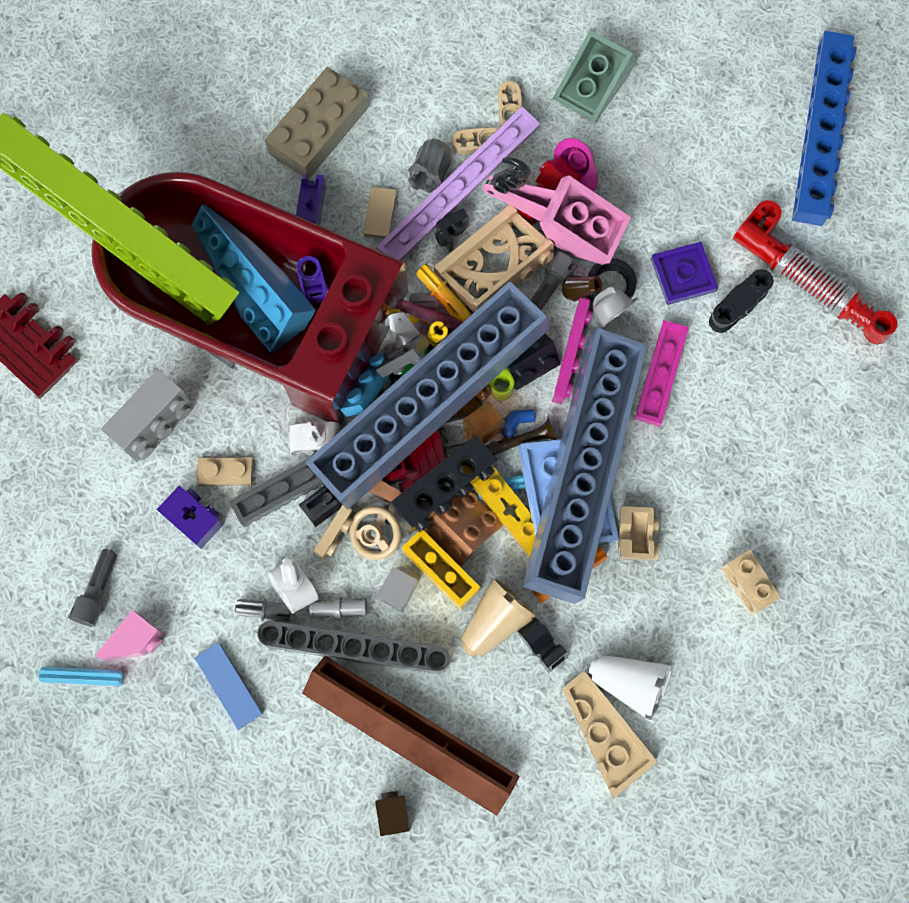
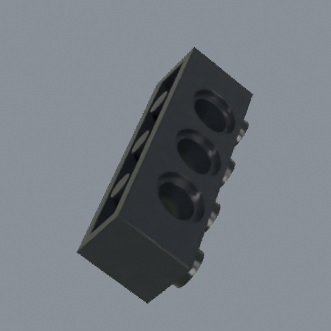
M475 435L391 501L389 510L410 535L416 530L420 533L432 523L430 519L434 515L446 513L454 505L452 503L454 499L458 496L461 498L466 497L475 488L473 484L479 479L484 482L495 472L493 468L498 459ZM467 465L472 469L473 473L465 475L460 471L459 467ZM440 482H447L451 485L452 490L444 492L438 487V484ZM427 499L431 507L422 509L417 505L416 501Z

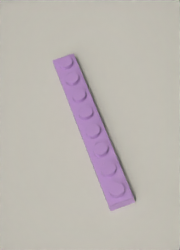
M521 107L377 245V250L402 261L436 228V222L449 216L503 163V158L510 157L540 128V123L526 109Z

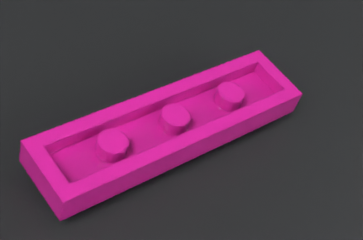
M580 297L576 307L552 398L554 403L562 404L564 398H570L574 383L569 382L571 373L576 374L580 361V358H576L577 349H583L586 334L582 333L583 326L589 325L593 311L588 309L590 303L588 299Z
M663 320L634 418L635 420L658 427L661 426L689 327Z

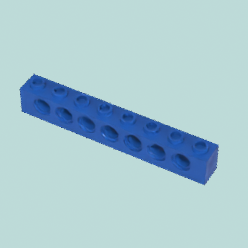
M824 31L819 41L792 221L823 226L826 219H831L834 204L830 203L837 188V180H834V174L838 172L841 158L837 157L838 150H841L844 135H840L841 128H844L847 119L844 106H847L850 98V90H847V84H850L854 71L853 68H850V64L854 61L857 47L853 46L854 35ZM815 171L820 172L823 176L817 175ZM811 194L817 195L820 199L812 197Z

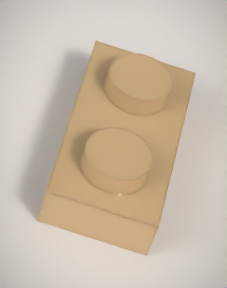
M252 457L198 458L197 485L250 486L252 485L253 459Z
M343 505L341 506L315 547L314 554L325 560L327 555L331 557L334 555L340 544L336 540L342 532L347 533L354 520L351 518L353 515L352 509L349 508L347 510Z

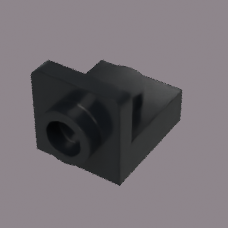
M464 208L436 222L435 238L440 247L446 246L449 252L453 250L454 244L450 235L458 236L468 226V215Z

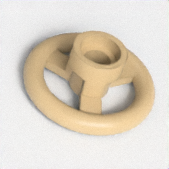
M368 506L355 514L349 528L350 540L355 550L365 558L372 560H382L391 556L397 550L401 541V527L395 516L388 509L380 506ZM378 514L375 523L367 524L358 530V525L365 516ZM386 519L390 522L393 529V539L390 545L383 537L384 531L382 527ZM371 530L376 532V538L371 535ZM363 545L367 547L378 545L381 551L373 552L366 549Z

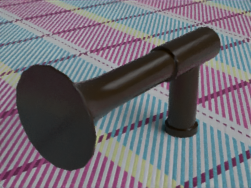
M547 416V420L539 428L497 442L492 441L485 446L493 455H496L520 444L537 439L550 438L556 440Z

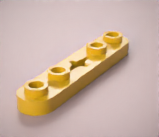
M462 465L463 474L470 475L473 473L469 466ZM493 468L495 470L494 474L484 482L479 479L473 484L474 489L530 558L535 540L531 513L497 470ZM501 498L504 499L503 501L508 506H516L514 514L520 519L519 522L510 514L504 515L503 512L506 508L500 500Z

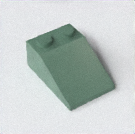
M589 30L552 99L596 123L626 81L638 58L632 52Z

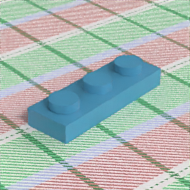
M379 353L370 359L369 366L359 376L356 386L347 394L346 401L340 408L346 417L360 414L373 403L391 375L389 374L382 378L376 369L390 353Z

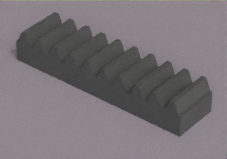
M307 460L236 497L229 501L240 524L243 527H247L252 522L260 520L261 517L269 515L272 511L286 506L291 501L297 500L300 496L306 495L309 491L315 490L324 484L305 463Z

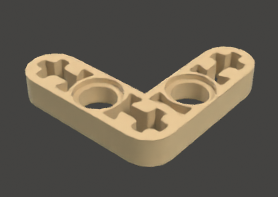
M513 81L502 83L498 89L501 126L507 121L504 117L506 113H516L522 107L520 87ZM508 89L513 93L512 103L508 104L506 94ZM500 127L459 130L452 138L453 149L460 155L473 154L483 144L481 140L486 136H492ZM476 136H478V138H477V144H478V146H474V144H475L474 137H476ZM461 138L466 139L467 144L465 147H462L461 143H459Z

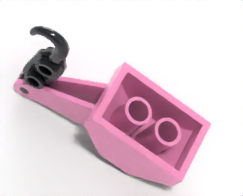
M505 157L502 159L503 163L513 166L510 169H505L494 174V176L488 177L483 187V191L486 194L541 221L540 226L547 239H550L556 247L567 254L601 265L610 263L631 219L629 215L569 175L561 178L556 191L526 185L527 178L531 174L530 167L517 158Z

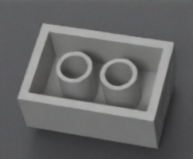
M158 369L107 421L101 430L135 462H138L140 459L145 460L153 452L154 448L152 446L159 439L164 440L170 435L173 424L177 420L182 421L189 415L192 403L183 390Z

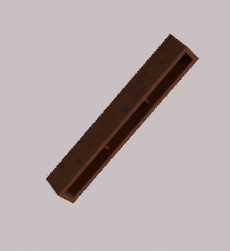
M326 655L312 670L302 692L303 695L496 816L499 814L520 778L519 775Z

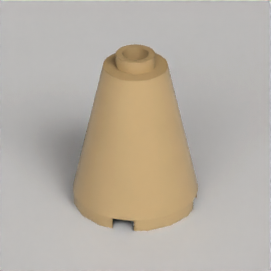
M494 579L489 584L461 637V640L464 642L462 648L472 657L476 655L483 657L531 622L536 613L524 601L522 602L515 596L511 589L499 580Z

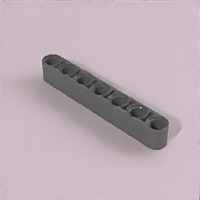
M266 621L259 626L257 631L259 641L264 646L276 650L322 657L326 655L329 658L434 674L445 672L450 665L448 651L436 645L277 621ZM271 628L278 629L277 639L273 642H267L265 639L266 632ZM299 632L305 633V643L301 646H294L292 642L294 635ZM326 636L333 637V647L329 650H321L320 641ZM352 641H360L362 644L361 651L356 655L349 654L347 651L348 644ZM379 645H387L390 648L389 655L384 659L375 657V649ZM407 649H414L418 653L417 659L412 663H406L402 660V654ZM435 653H441L445 656L446 661L441 667H433L430 664V657Z

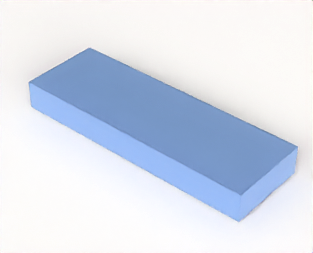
M219 642L195 657L237 730H240L263 714Z

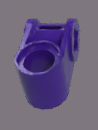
M305 256L297 264L301 293L311 305L322 303L329 290L322 263L314 256ZM308 260L313 261L317 266V271L312 276L306 275L303 271V264ZM322 292L321 295L310 296L311 294Z

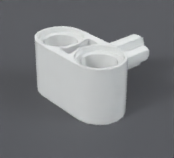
M308 421L306 424L290 426V454L297 456V453L310 452V455H314L340 432V424L336 422L313 423Z
M286 557L282 560L283 564L268 572V577L285 605L292 613H295L317 601L318 596L312 583L301 570L297 561L294 558L288 559Z

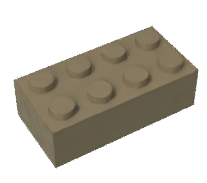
M327 66L267 136L265 143L268 153L299 175L306 174L308 176L307 179H310L369 108L367 92Z

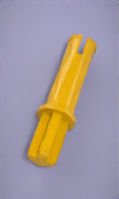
M428 264L423 265L416 272L418 278L432 292L430 295H434L460 325L472 315L446 285L447 281L443 282Z
M442 322L433 323L427 333V339L432 346L436 347L448 336L447 327L443 326Z

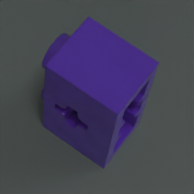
M179 485L156 510L202 549L223 526L218 520L221 514L210 505L206 508L199 503L201 497L190 487L185 491ZM190 511L197 515L194 520L187 515Z

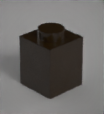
M398 791L381 793V800L375 801L380 837L409 832L410 825L405 795L398 796Z

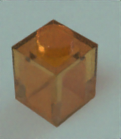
M488 401L463 419L464 429L462 433L467 441L477 435L485 444L505 429V421Z

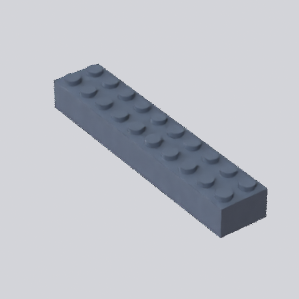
M509 281L305 463L348 510L549 330L547 316Z
M598 327L587 340L526 570L523 588L572 604L585 599L647 345Z

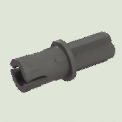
M238 599L235 605V613L239 616L261 618V621L265 619L290 621L291 612L282 603L267 602V599L263 601Z

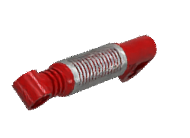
M771 200L759 203L739 227L732 240L768 264L770 271L775 273V275L780 276L782 274L781 279L785 276V282L788 279L790 280L789 284L793 282L792 287L797 285L796 290L802 288L800 292L804 290V295L809 293L808 298L813 296L812 301L816 298L815 303L820 301L819 306L824 304L823 309L828 307L827 312L834 306L831 314L839 320L845 319L848 321L850 318L852 325L857 323L856 327L859 328L861 326L863 328L861 331L870 343L877 345L885 343L898 327L896 317L888 311L877 310L875 312L873 305L870 308L868 307V302L862 303L864 299L861 298L859 291L855 290L851 285L846 287L847 282L843 283V280L838 282L839 277L835 278V274L827 273V269L823 270L824 266L819 268L820 263L816 264V261H812V258L808 259V255L800 254L801 251L792 244H784L771 233L774 231L782 215V210L776 202ZM767 216L768 218L766 219L763 227H760L759 223L761 219ZM876 324L883 326L885 331L879 330Z

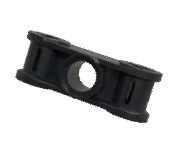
M764 269L756 270L741 284L733 288L713 309V313L709 317L711 329L717 333H725L739 320L747 316L746 313L749 314L766 297L768 291L773 286L774 279L772 274Z

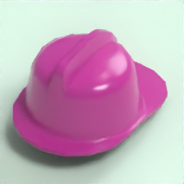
M567 138L559 142L554 150V159L562 157L583 177L580 183L594 192L597 187L598 176L595 167L596 159L591 147L575 138Z

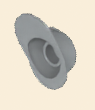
M610 286L599 293L594 299L593 311L601 329H604L614 318L633 305L638 298L630 299L622 290L614 286Z

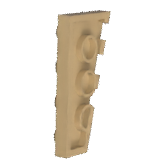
M583 671L564 686L562 690L612 798H615L658 761L587 673Z

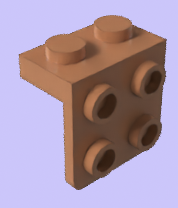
M473 491L464 498L458 496L452 501L454 505L443 515L437 513L433 516L431 529L424 530L460 567L470 559L481 544L503 526L496 514L482 500H479Z

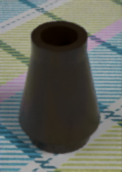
M569 276L562 283L563 296L573 302L578 301L580 297L585 298L593 293L600 292L602 289V281L598 276Z

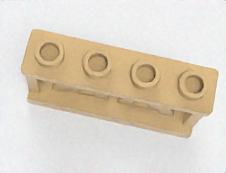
M508 205L436 264L434 272L443 282L447 281L446 285L474 313L509 281L517 287L522 282H527L538 268L546 266L553 258L554 243L550 239L545 238L522 218L513 206ZM515 227L524 236L516 239L512 229ZM499 240L502 241V242H501V245H502V246H495V245H494L497 241H499ZM530 242L535 244L538 249L530 256H527L525 252L531 250V247L521 246L518 248V245ZM485 251L490 253L510 251L507 271L497 273L481 272L483 269L482 254ZM473 261H476L478 265L476 269L472 271L474 269V265L469 266V264H471ZM456 276L460 279L466 280L464 287L457 283L453 278ZM473 283H477V293L480 289H487L488 291L481 297L475 298L470 294L469 289Z

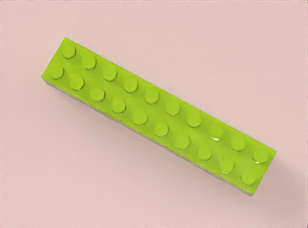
M4 112L1 114L0 170L208 326L223 316L239 294L234 289L235 285L233 282L225 277L220 278L213 273V268L207 262L196 260L190 255L191 252L186 246L170 240L164 229L157 225L152 226L145 221V216L134 207L128 208L121 202L122 199L117 193L110 189L106 191L98 185V180L87 171L81 172L77 169L71 158L64 153L58 154L51 149L50 143L38 134L34 136L26 130V125L19 118L13 115L9 117Z

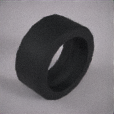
M612 258L610 263L603 265L596 263L593 265L588 273V277L599 276L606 271L618 272L626 281L624 293L632 299L636 290L637 279L634 270L628 263L621 259ZM599 292L588 296L592 303Z

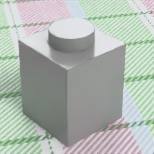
M402 566L400 570L392 567L377 595L378 600L403 613L418 585V580L414 578L416 574Z

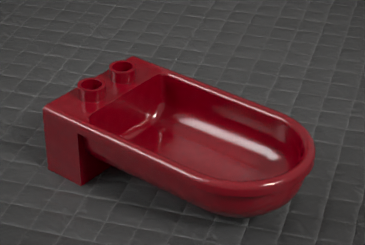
M188 172L160 173L141 179L121 191L118 195L121 197L123 204L128 208L134 207L145 216L144 220L152 226L157 225L164 229L170 240L186 246L191 252L190 255L196 260L207 262L213 268L212 272L217 276L218 274L192 227V223L201 205H207L248 237L287 275L300 292V281L297 273L298 261L305 256H314L321 261L325 279L329 286L322 303L312 305L316 311L305 330L275 352L270 353L240 317L233 302L219 320L208 326L94 239H92L91 248L93 269L99 285L110 301L125 314L282 384L292 406L327 422L339 423L341 426L345 415L340 408L346 401L347 394L356 386L359 376L369 366L370 359L378 353L390 329L389 326H384L385 318L390 313L398 312L408 293L405 262L199 174ZM308 260L303 264V271L306 275L312 276L316 273L317 266L313 261ZM322 292L314 293L310 296L321 295Z

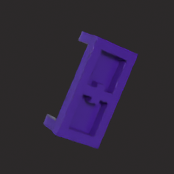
M303 174L296 215L320 225L326 191L324 175L317 174L315 181L307 179L308 176L306 174Z

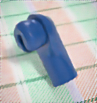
M534 409L509 412L500 422L499 428L502 429V436L506 438L513 437L516 434L515 428L519 423L535 422Z

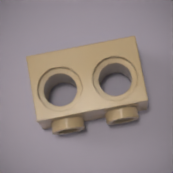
M751 550L743 553L721 568L751 616L781 598Z

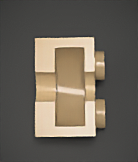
M621 506L619 512L620 529H618L619 559L658 560L659 544L654 543L653 534H658L659 520L654 518V508Z

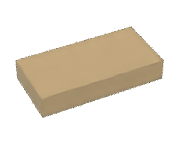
M371 187L363 232L364 237L385 239L390 234L397 195L396 190Z

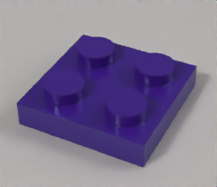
M702 241L651 256V261L667 305L717 292L718 286Z

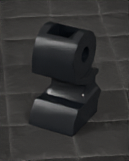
M535 617L517 631L533 655L540 659L541 665L548 674L568 658L567 650L560 644L555 645L549 630Z

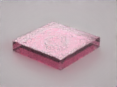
M401 298L397 300L395 306L396 309L427 323L442 322L443 326L451 330H455L464 322L434 308Z

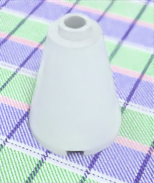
M601 655L599 659L594 658L589 674L593 675L592 681L644 718L652 720L659 709L655 704H658L661 696L665 694L671 675V666Z

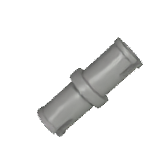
M335 597L334 600H317L309 605L310 617L335 616V619H342L343 616H367V599H342V597Z

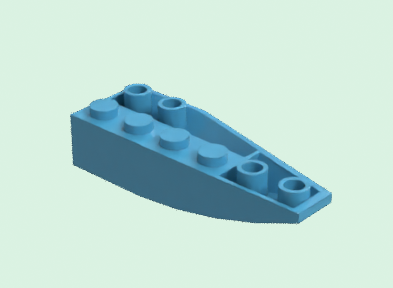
M201 205L192 223L195 233L220 278L225 277L233 282L235 285L234 289L239 292L233 304L240 317L270 353L275 352L305 330L316 311L315 308L287 275L258 246L207 205Z

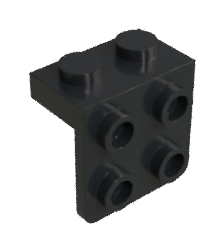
M545 333L507 367V370L514 379L516 391L561 365L554 341Z

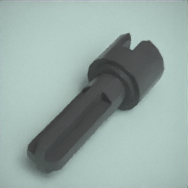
M557 252L545 269L546 278L530 300L540 310L543 309L559 284H562L565 279L572 276L578 267L576 263L571 264L572 258L562 252Z
M108 549L101 550L84 595L77 596L68 617L70 620L85 626L95 627L103 608L102 602L99 600L117 557L114 551Z

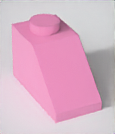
M132 610L97 652L96 656L104 661L146 656L148 652L153 653L162 642L160 637L163 633L140 614Z

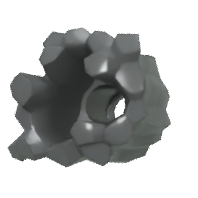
M432 138L420 146L415 162L408 168V181L413 189H422L427 193H431L443 183V178L451 165L452 159L450 149L445 142Z

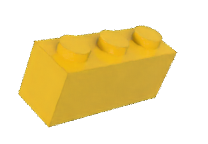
M424 530L420 533L417 532L401 547L403 554L460 611L480 593L481 587Z

